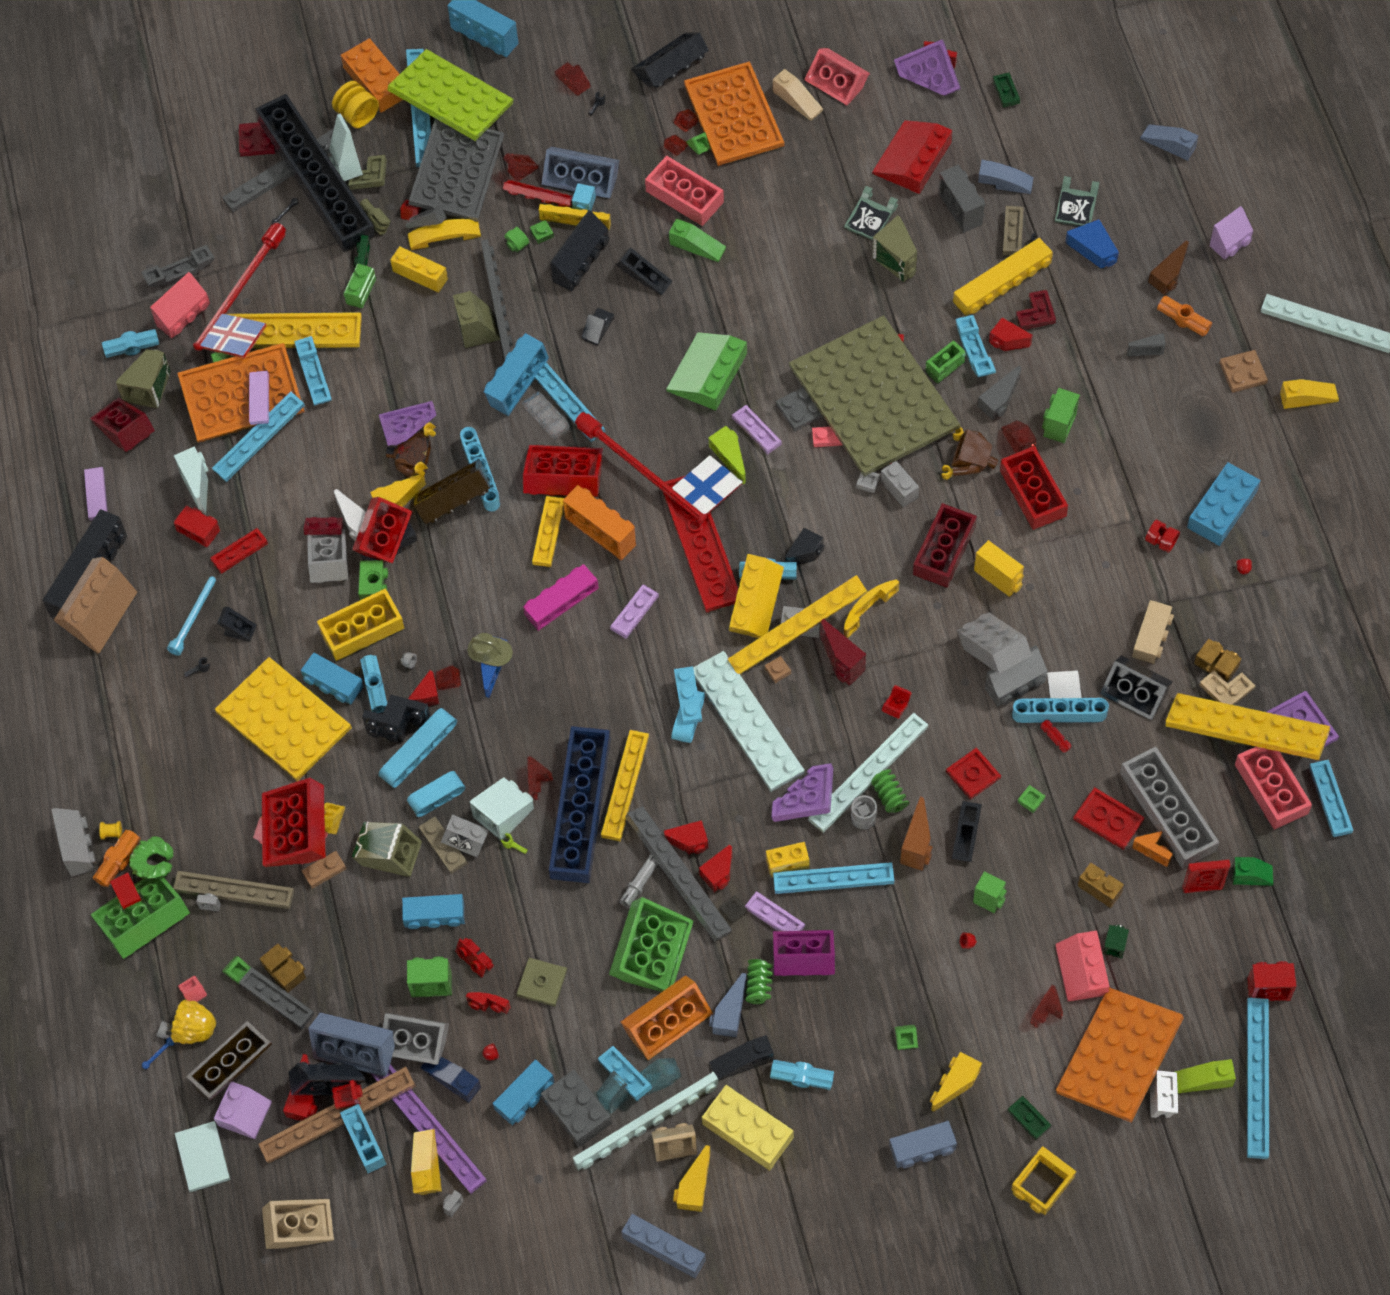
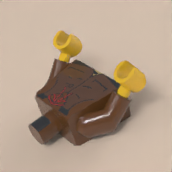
M429 422L424 426L423 430L412 435L407 441L398 444L397 448L387 447L386 458L395 459L396 469L407 478L416 475L425 477L432 448L429 435L431 437L436 435V432L433 431L436 426Z
M962 427L955 430L953 439L959 442L951 464L953 469L948 465H944L942 471H948V473H942L941 476L947 480L952 477V474L954 476L980 473L986 466L995 469L998 459L990 456L992 444L986 440L981 432L969 429L963 431Z

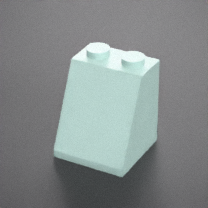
M504 777L470 801L473 818L486 829H489L499 840H504L506 838L505 834H510L534 809L533 798L527 792L522 793L515 782L512 780L508 781Z

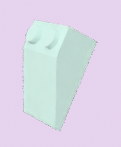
M341 113L337 114L329 148L331 154L329 159L343 180L346 181L363 174L351 132Z
M192 447L174 455V458L194 502L202 514L206 515L208 488L206 472L208 468L202 453H197L195 447Z

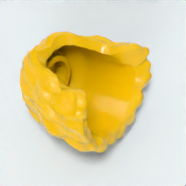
M181 1001L172 1023V1041L174 1043L193 1044L208 1040L213 1035L216 1027L214 1015L196 1001Z

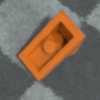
M1162 831L1139 836L1134 839L1132 846L1134 850L1168 867L1173 853L1167 847L1157 845L1161 839Z

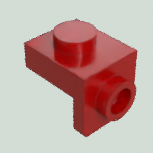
M894 685L891 695L884 703L881 711L899 719L908 707L912 693Z
M350 1080V1084L332 1088L335 1108L337 1110L361 1104L360 1097H363L361 1085H358L355 1080Z

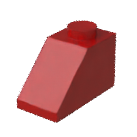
M1001 318L990 332L989 343L1003 351L1028 348L1032 345L1033 335L1008 320Z
M702 820L664 830V836L670 845L688 854H700L709 849Z
M729 844L699 867V876L713 892H716L718 889L722 890L729 884L732 846Z

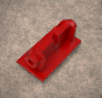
M459 939L455 952L471 967L473 972L483 978L485 970L489 971L493 968V961L484 952L479 955L476 954L480 952V948L472 939Z

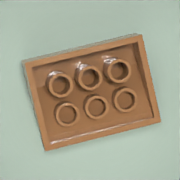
M103 557L94 558L54 621L99 654L137 594V591L109 561Z

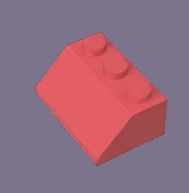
M821 48L818 50L804 80L848 105L862 90L870 73L832 50Z
M188 272L157 300L150 309L156 326L170 338H173L176 334L181 333L188 323L194 321L201 311L206 310L210 301L205 290L193 275Z
M1097 931L1078 933L1055 944L1068 1002L1101 997L1109 992L1110 986Z

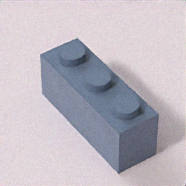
M949 1121L891 1138L889 1146L897 1168H909L918 1161L928 1162L933 1160L934 1156L952 1154L956 1150L957 1142Z

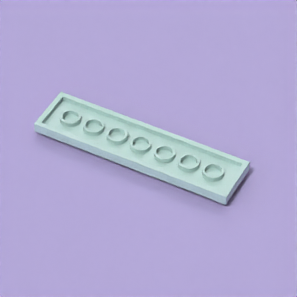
M724 651L693 667L695 679L771 792L804 774L803 767L743 678L735 672Z

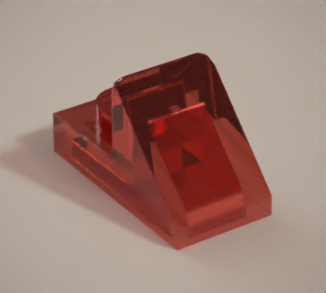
M567 62L555 71V76L577 96L591 87L590 82L578 64L573 67Z
M507 153L503 158L508 163V173L516 181L522 180L539 167L529 155Z
M529 756L527 757L529 795L533 800H538V793L541 792V782L552 781V773L533 757Z
M1051 985L1031 1017L1030 1024L1036 1028L1040 1022L1045 1023L1049 1014L1062 1019L1063 1010L1056 986Z

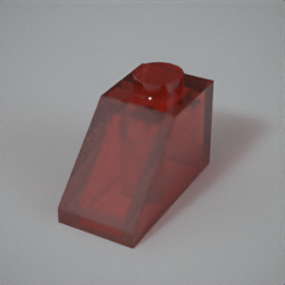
M1016 420L1001 427V431L1015 453L1033 446L1036 447L1037 439L1027 424Z

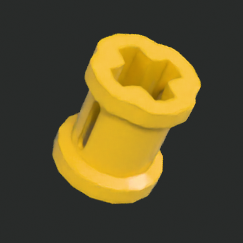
M121 821L111 824L100 822L101 840H104L106 837H117L119 839L122 836Z

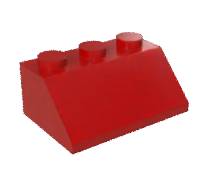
M381 497L371 498L352 550L369 558L393 564L412 511Z

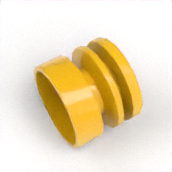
M350 81L341 86L335 93L332 100V108L338 114L341 113L342 117L354 128H361L375 117L379 108V102L358 82Z

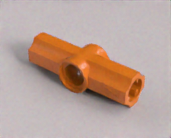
M1164 296L1157 306V310L1174 319L1179 327H1187L1201 336H1206L1212 326V322L1195 313L1190 305H1181L1168 296Z
M125 830L115 846H111L106 851L103 859L104 862L93 876V879L103 887H109L110 881L115 878L120 870H124L128 865L130 855L141 840L140 837L131 830Z

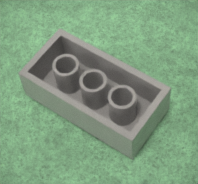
M991 613L982 614L975 621L966 623L957 630L963 649L999 674L1032 656L1026 637Z

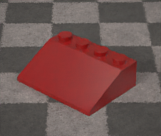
M904 120L872 171V174L920 194L952 143L953 130L937 123Z
M529 445L523 472V493L531 495L548 494L550 496L568 495L578 485L582 489L586 488L589 490L593 497H598L603 448Z
M307 778L262 793V855L264 867L311 863L326 858L323 784L312 778Z

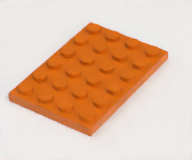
M750 61L684 80V86L703 132L706 133L717 166L784 147V140Z
M284 343L249 352L245 358L235 356L178 372L198 443L256 426L251 425L249 422V373L268 371L269 412L290 392L301 400ZM302 408L297 414L304 413V408Z
M1109 988V992L1105 993L1056 1089L1057 1094L1132 1123L1184 1019L1183 1014Z

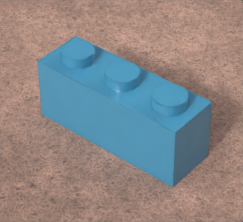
M316 653L311 655L301 669L303 680L307 684L318 686L322 692L334 695L342 703L347 702L351 705L364 687L361 678Z
M462 894L402 898L403 923L409 929H418L421 926L437 928L440 925L456 927L460 924H465Z
M535 1059L493 1102L494 1110L511 1125L515 1122H520L524 1118L525 1112L530 1107L536 1106L539 1102L541 1093L554 1084L553 1075Z

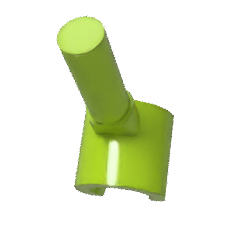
M508 833L505 834V837L509 841L504 842L501 840L503 846L507 849L513 847L524 854L528 852L527 849L514 842L512 836Z

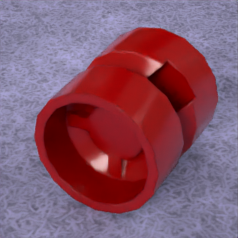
M1156 519L1149 528L1145 541L1152 545L1158 544L1161 550L1169 553L1176 544L1180 531L1173 527L1167 528L1165 523Z

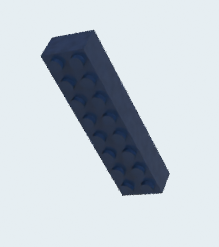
M571 726L549 866L550 879L590 883L611 743L610 730Z

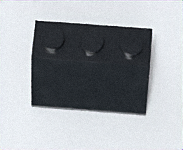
M1121 655L1115 660L1100 694L1153 720L1173 681Z
M300 1062L295 1064L288 1072L291 1095H333L332 1088L350 1084V1080H355L358 1085L365 1081L364 1076L353 1065H345L344 1063L326 1065L324 1062L316 1064Z

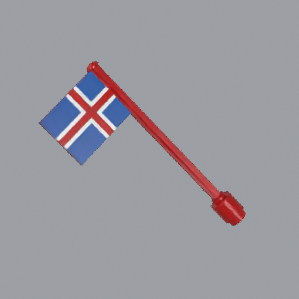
M274 223L268 228L261 239L263 242L262 248L196 343H193L195 350L201 351L206 349L241 358L247 356L266 328V323L225 313L268 251L277 249L284 239L286 229L283 225Z

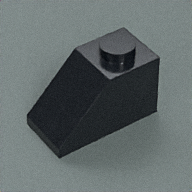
M803 528L786 554L785 562H796V565L814 561L817 555L820 556L824 551V537Z

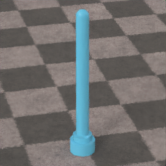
M209 577L177 638L170 641L167 646V650L170 653L181 655L184 649L183 641L216 582L215 577Z

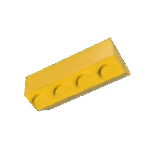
M747 554L729 631L755 638H760L768 633L784 570L783 566L767 558Z

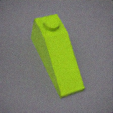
M725 426L708 437L709 448L743 482V485L746 483V474L738 436L735 431Z
M1232 1059L1208 1062L1174 1072L1177 1073V1094L1233 1087L1236 1080Z

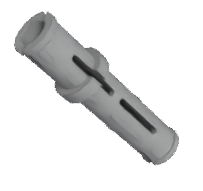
M651 853L634 880L629 882L627 885L628 889L619 900L627 908H630L637 895L642 893L643 886L658 865V862Z

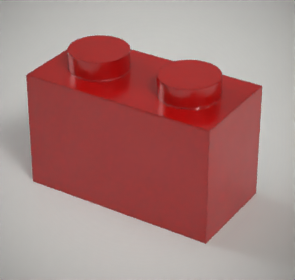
M187 505L174 521L177 532L207 548L220 531L218 521L214 517H207L195 507L192 509Z

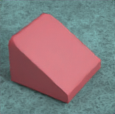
M196 976L178 985L181 993L188 1001L198 1002L207 996Z

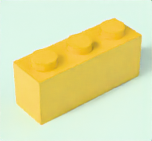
M400 246L390 259L393 272L438 293L448 280L446 267Z

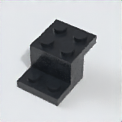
M390 695L383 715L364 710L362 715L366 732L370 736L376 738L380 736L391 742L399 741L402 743L410 723L422 727L431 717L428 704L395 695Z

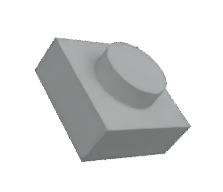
M873 472L864 477L861 473L856 488L874 493L880 479V474Z
M210 893L198 894L196 902L199 909L220 910L221 904L218 897Z
M454 1191L452 1195L449 1194L443 1202V1210L451 1218L464 1201L462 1195L457 1191Z

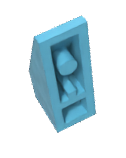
M359 1104L340 1112L367 1173L387 1165Z

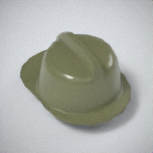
M480 633L472 638L467 649L468 655L472 660L497 667L507 664L512 658L513 653L512 647L507 641L493 637L488 633Z

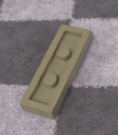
M1006 206L1003 255H1013L1021 250L1024 207Z
M436 817L419 826V830L450 874L467 864V860L458 849L441 843L445 830Z

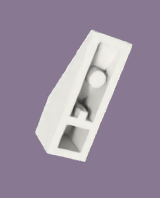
M336 489L334 494L350 532L349 535L356 541L366 512Z

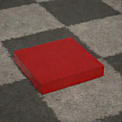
M977 747L946 769V773L970 800L1001 779V775Z

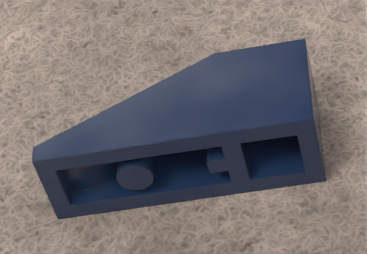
M443 1057L440 1058L438 1065L425 1062L420 1068L467 1103H470L481 1089L479 1079Z

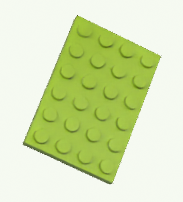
M427 49L388 85L387 89L389 92L474 141L513 104V98Z

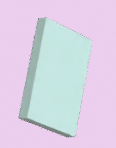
M215 1121L175 1133L190 1192L230 1180Z

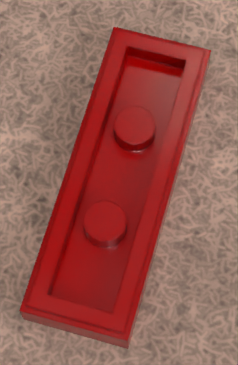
M256 528L210 559L222 574L266 546L268 541L260 530Z

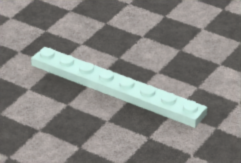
M1269 294L1265 297L1261 313L1390 353L1389 332Z
M913 713L832 794L831 813L810 816L809 822L824 833L852 805L854 799L861 796L872 785V778L879 772L886 770L928 728V724Z
M712 1072L573 1157L574 1165L578 1170L589 1168L596 1159L607 1157L614 1148L625 1146L632 1137L643 1135L650 1126L661 1124L668 1115L679 1113L682 1110L681 1107L686 1104L691 1105L699 1100V1096L704 1093L709 1094L713 1092L718 1085L717 1076Z

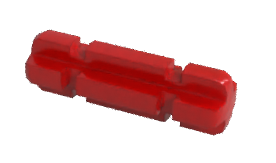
M1049 720L1042 722L1041 729L1048 733L1047 736L1056 746L1059 745V749L1063 753L1069 751L1071 744L1068 740H1064L1065 737L1058 729L1053 727Z

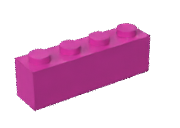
M584 564L576 567L569 575L558 579L555 585L544 589L535 599L528 600L525 606H523L524 615L539 631L599 588L598 580Z

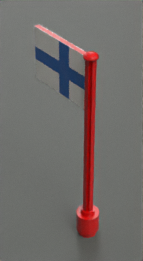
M582 412L575 420V424L580 431L590 439L595 437L601 440L696 518L698 523H703L707 518V514L743 483L713 457L708 456L671 488L602 431V424L589 413Z

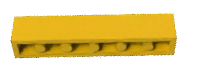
M1040 238L1036 239L956 290L953 295V303L965 316L975 314L982 306L992 303L996 297L1006 294L1010 288L1020 285L1024 279L1032 277L1040 269L1048 267L1052 262V250Z

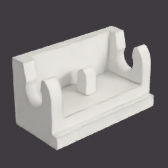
M1157 1071L1150 1085L1151 1117L1157 1118L1159 1115L1164 1114L1165 1118H1169L1178 1113L1177 1073Z

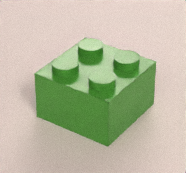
M1058 388L1056 394H1052L1049 403L1051 404L1050 408L1046 409L1043 417V437L1065 444L1077 415L1079 394Z
M438 956L433 959L413 958L412 960H407V984L411 997L452 995V972L448 958Z

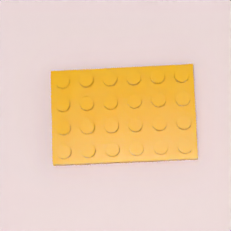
M270 657L215 708L218 715L296 781L306 774L352 728L351 724Z

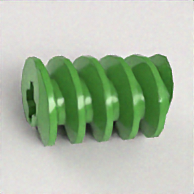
M887 769L876 774L872 778L871 784L875 786L878 797L882 799L881 803L885 806L886 812L896 813L906 808L910 802L908 800L903 801L906 795H899L903 789L901 787L896 788L899 785V781H893L896 776L894 774L889 775L891 769Z
M761 959L748 960L749 966L747 970L749 973L747 974L748 981L746 983L748 987L746 994L748 996L745 1000L751 1004H763L765 1000L771 999V995L766 994V992H771L772 988L766 985L772 983V980L767 977L772 976L773 973L767 971V969H772L773 964Z

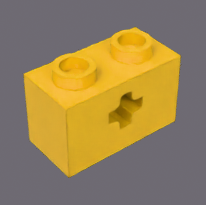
M805 842L766 850V862L770 876L773 877L775 872L809 869V856Z

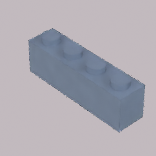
M634 1214L630 1216L622 1230L623 1239L695 1279L706 1261L705 1253Z

